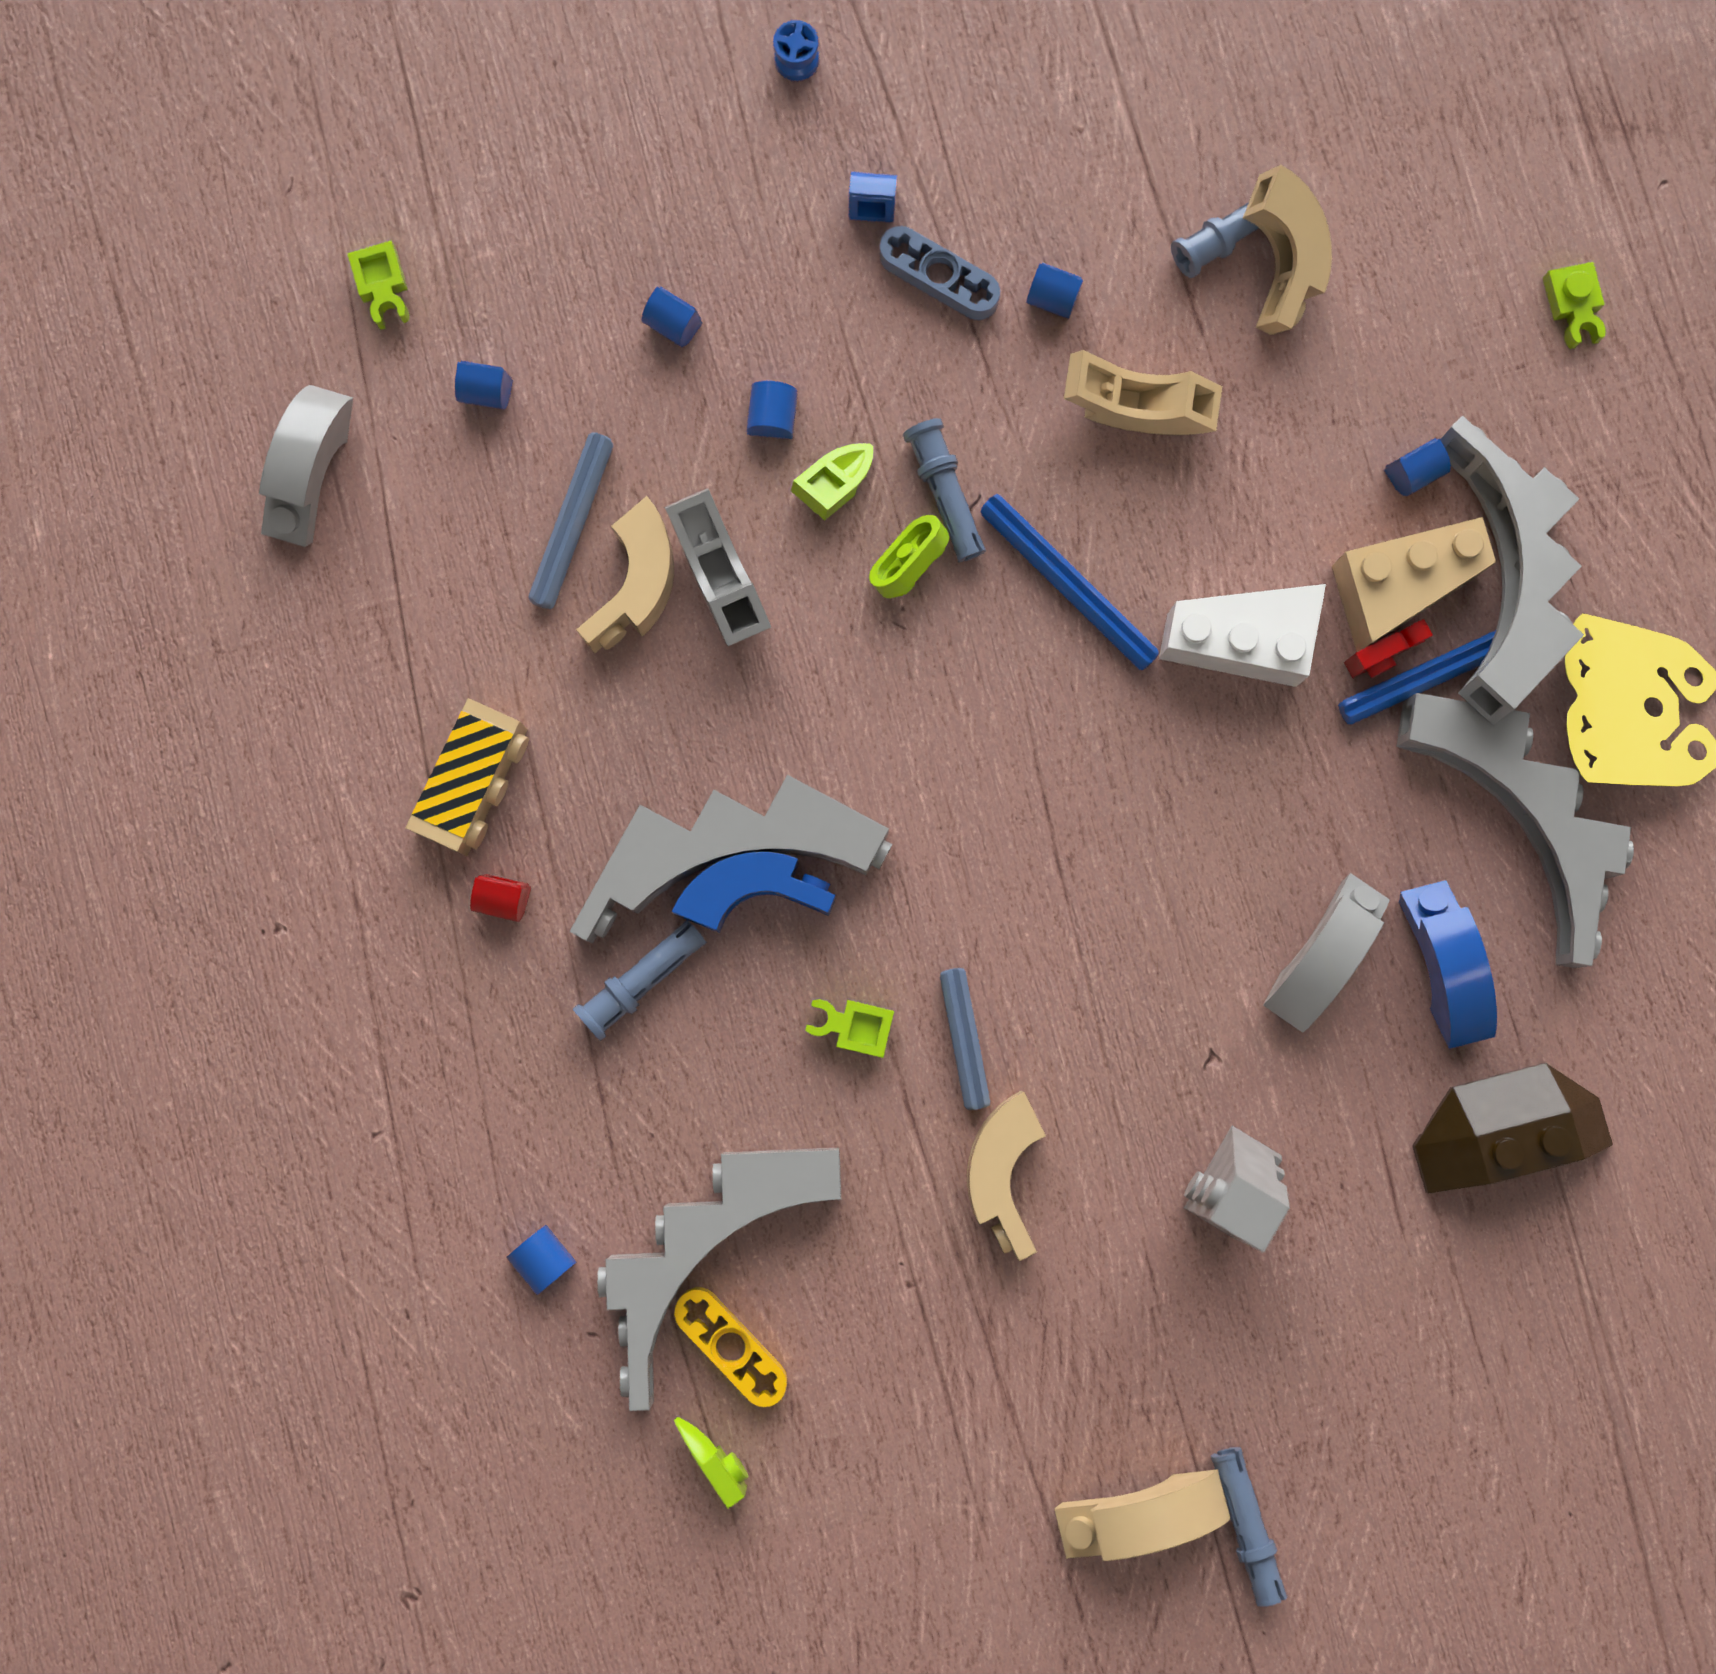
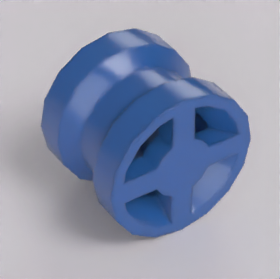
M790 20L783 23L776 30L773 37L775 66L784 78L791 81L808 79L816 72L819 65L818 35L815 29L804 21ZM802 52V55L797 58V54Z

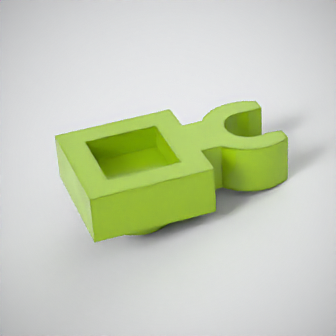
M392 240L347 253L360 298L364 303L373 300L370 314L380 330L386 329L383 315L388 309H396L402 322H409V311L403 300L396 295V293L406 291L408 288Z
M1594 262L1549 270L1543 277V282L1553 320L1567 318L1568 327L1564 333V340L1568 348H1576L1582 342L1579 329H1585L1589 332L1592 344L1599 343L1605 337L1606 328L1603 321L1594 315V312H1598L1605 303Z
M812 1000L811 1006L825 1010L828 1020L822 1027L806 1025L805 1030L809 1034L825 1036L830 1032L839 1033L836 1047L880 1058L884 1057L894 1014L893 1010L847 1000L845 1012L841 1013L837 1012L833 1005L825 1000Z

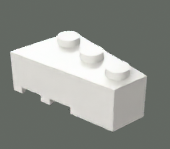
M1326 584L1176 601L1167 614L1159 659L1297 687L1310 674Z

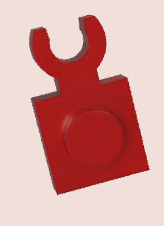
M1422 619L1400 632H1395L1356 652L1344 664L1352 679L1365 672L1372 679L1397 665L1393 659L1395 656L1425 642L1433 634L1425 619Z

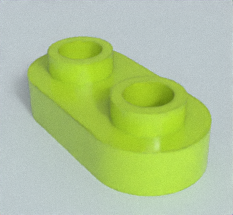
M925 515L911 522L873 565L869 574V580L883 597L895 598L910 592L920 576L934 560L944 553L949 541V532L940 520L934 515Z

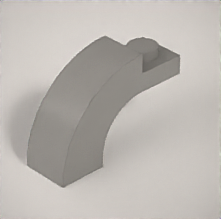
M308 385L291 401L274 433L262 472L259 494L266 496L261 534L303 547L313 543L321 485L333 455L341 445L347 443L353 397Z
M704 489L665 506L664 508L682 546L685 557L727 646L771 628L755 587L736 553L709 489Z
M1350 873L1340 883L1324 916L1308 941L1294 959L1280 972L1263 1006L1302 1033L1305 1032L1338 995L1367 954L1384 924L1381 918L1390 900Z

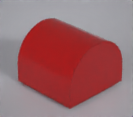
M491 874L479 875L474 880L470 909L473 912L520 922L525 913L532 886H529L528 883Z

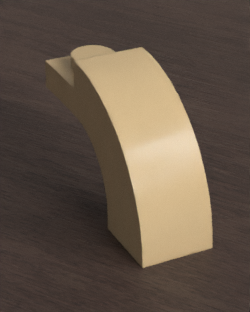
M1279 165L1259 175L1243 216L1244 219L1255 224L1264 232L1272 245L1275 255L1276 269L1273 284L1256 325V328L1270 335L1292 329L1304 314L1306 303L1303 300L1325 293L1332 262L1330 231L1319 202L1309 187L1297 175L1286 167Z
M1082 350L1070 354L1064 399L1085 408V418L1104 425L1151 434L1189 435L1216 431L1222 386L1192 371L1173 375H1152L1133 372Z
M648 496L643 498L611 526L617 540L627 550L629 567L626 580L620 591L576 629L583 641L594 653L602 647L608 650L615 646L625 636L627 631L624 628L629 624L643 637L659 619L670 597L674 579L673 550L663 520Z
M1019 1091L1007 1098L987 1117L972 1144L967 1167L968 1196L977 1222L982 1224L997 1217L999 1224L991 1227L1003 1253L1005 1254L1013 1250L1019 1261L1037 1253L1014 1206L1010 1191L1011 1173L1020 1154L1029 1145L1046 1136L1024 1091Z
M1218 1469L1172 1474L1165 1481L1141 1491L1108 1498L1062 1502L1054 1509L1066 1558L1102 1555L1103 1561L1131 1558L1169 1549L1200 1538L1218 1529L1230 1520Z

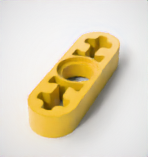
M694 1287L685 1291L678 1299L674 1310L678 1326L752 1404L759 1407H769L778 1403L784 1396L787 1387V1374L783 1366L712 1291L703 1287ZM689 1299L695 1303H699L704 1299L709 1304L705 1312L706 1316L714 1324L719 1316H722L728 1322L719 1326L714 1331L710 1341H706L701 1335L709 1329L701 1319L697 1318L693 1322L687 1319L686 1315L690 1308L686 1301ZM736 1333L742 1337L745 1343V1352L739 1359L727 1360L719 1354L717 1342L722 1335ZM753 1352H756L761 1357L754 1362L753 1366L763 1375H767L770 1371L776 1375L773 1383L776 1391L772 1394L766 1389L760 1393L754 1390L757 1379L748 1369L743 1377H740L736 1370L747 1364Z

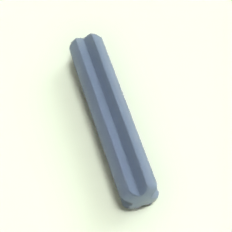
M963 968L944 970L940 974V980L964 1107L967 1110L986 1108L990 1105V1097L966 971Z

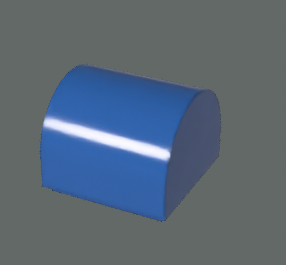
M851 172L849 219L894 222L897 175Z
M1040 263L1030 287L1026 303L1069 319L1080 294L1083 279L1080 276L1051 265Z
M661 286L655 288L642 313V322L680 347H685L702 325V319L696 308Z
M467 361L458 362L455 376L456 400L461 403L506 409L510 399L513 379L503 367Z
M758 381L751 385L747 435L793 439L798 396L797 389L787 383L778 381Z
M1434 438L1386 465L1384 471L1395 489L1403 496H1409L1448 474L1451 470V462L1440 438Z
M547 1225L540 1228L506 1257L536 1295H539L576 1263V1260Z

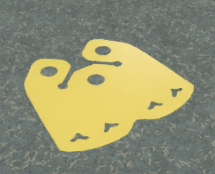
M1582 613L1573 625L1584 634L1583 637L1586 636L1585 628H1588L1593 640L1582 644L1581 638L1565 655L1566 676L1577 693V698L1567 713V736L1574 763L1581 776L1590 783L1678 787L1692 785L1700 781L1716 768V740L1708 729L1702 725L1690 724L1671 743L1669 751L1661 748V741L1666 740L1680 724L1679 699L1665 679L1658 675L1657 670L1660 667L1665 668L1668 672V677L1688 701L1702 703L1716 690L1715 669L1694 648L1680 639ZM1579 660H1582L1590 668L1584 678L1581 677L1582 666ZM1693 667L1701 672L1703 682L1700 686L1694 687L1686 682L1684 672L1687 668ZM1651 697L1658 699L1663 706V713L1658 717L1650 716L1644 708L1646 699ZM1583 715L1592 726V728L1587 729L1584 733L1581 732L1584 726L1582 721ZM1699 741L1705 746L1707 753L1703 760H1695L1688 753L1690 742ZM1584 750H1587L1592 756L1597 758L1592 768L1589 767L1590 759L1585 755Z

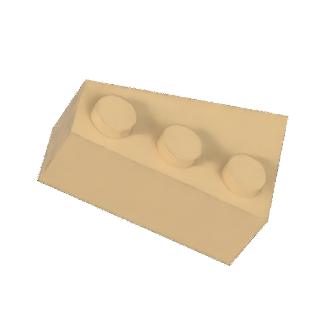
M1483 517L1346 551L1332 565L1357 652L1396 630L1496 563Z

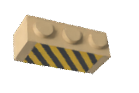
M468 698L405 828L465 856H468L471 848L477 849L487 832L488 824L484 820L491 805L498 806L506 793L508 780L504 778L511 763H518L526 751L529 738L525 734L528 729L520 721Z

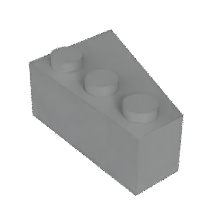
M1232 1125L1204 1174L1198 1171L1190 1180L1184 1192V1196L1189 1199L1184 1209L1233 1239L1264 1253L1290 1208L1287 1186L1281 1183L1285 1176L1284 1170L1278 1167L1282 1162V1155Z

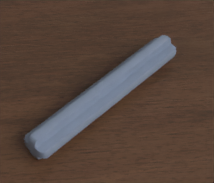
M592 432L588 435L528 596L531 603L538 607L552 609L556 603L613 448L611 439L605 435Z

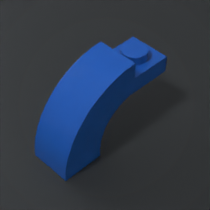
M750 852L726 858L700 873L683 891L672 912L676 916L720 933L731 911L743 901L756 896H779L829 916L836 900V895L828 892L830 883L804 873L801 881L794 878L799 866L797 858L774 852Z
M1446 880L1400 892L1399 904L1420 945L1427 965L1432 992L1430 1011L1448 1048L1451 1049L1495 1037L1497 1030V1003L1493 977L1482 938L1469 908H1460Z

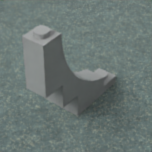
M789 775L786 776L765 817L713 790L691 832L639 805L569 932L593 944L597 936L604 938L612 927L617 913L612 911L616 902L639 914L657 896L675 883L726 858L744 853L774 852L821 858L867 875L871 866L877 869L881 868L893 845L886 841L889 828Z

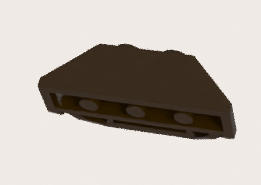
M1541 1063L1450 1087L1431 1116L1424 1131L1418 1136L1412 1147L1425 1192L1435 1193L1489 1185L1585 1160L1612 1146L1613 1142L1599 1097L1549 1064Z

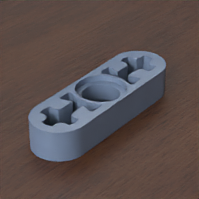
M896 226L887 230L880 241V261L887 271L970 319L984 320L994 314L999 303L1000 286L992 275L911 228ZM902 243L908 245L909 255L902 253L899 258L892 256V246L898 248ZM921 253H925L920 262L919 271H915V259L919 261ZM935 263H943L950 267L953 276L949 281L938 284L928 278L926 271ZM963 275L965 276L964 287L960 286L958 294H955L953 292L959 284L960 276ZM980 288L987 290L986 299L988 301L981 299L977 304L971 302V292L977 293Z

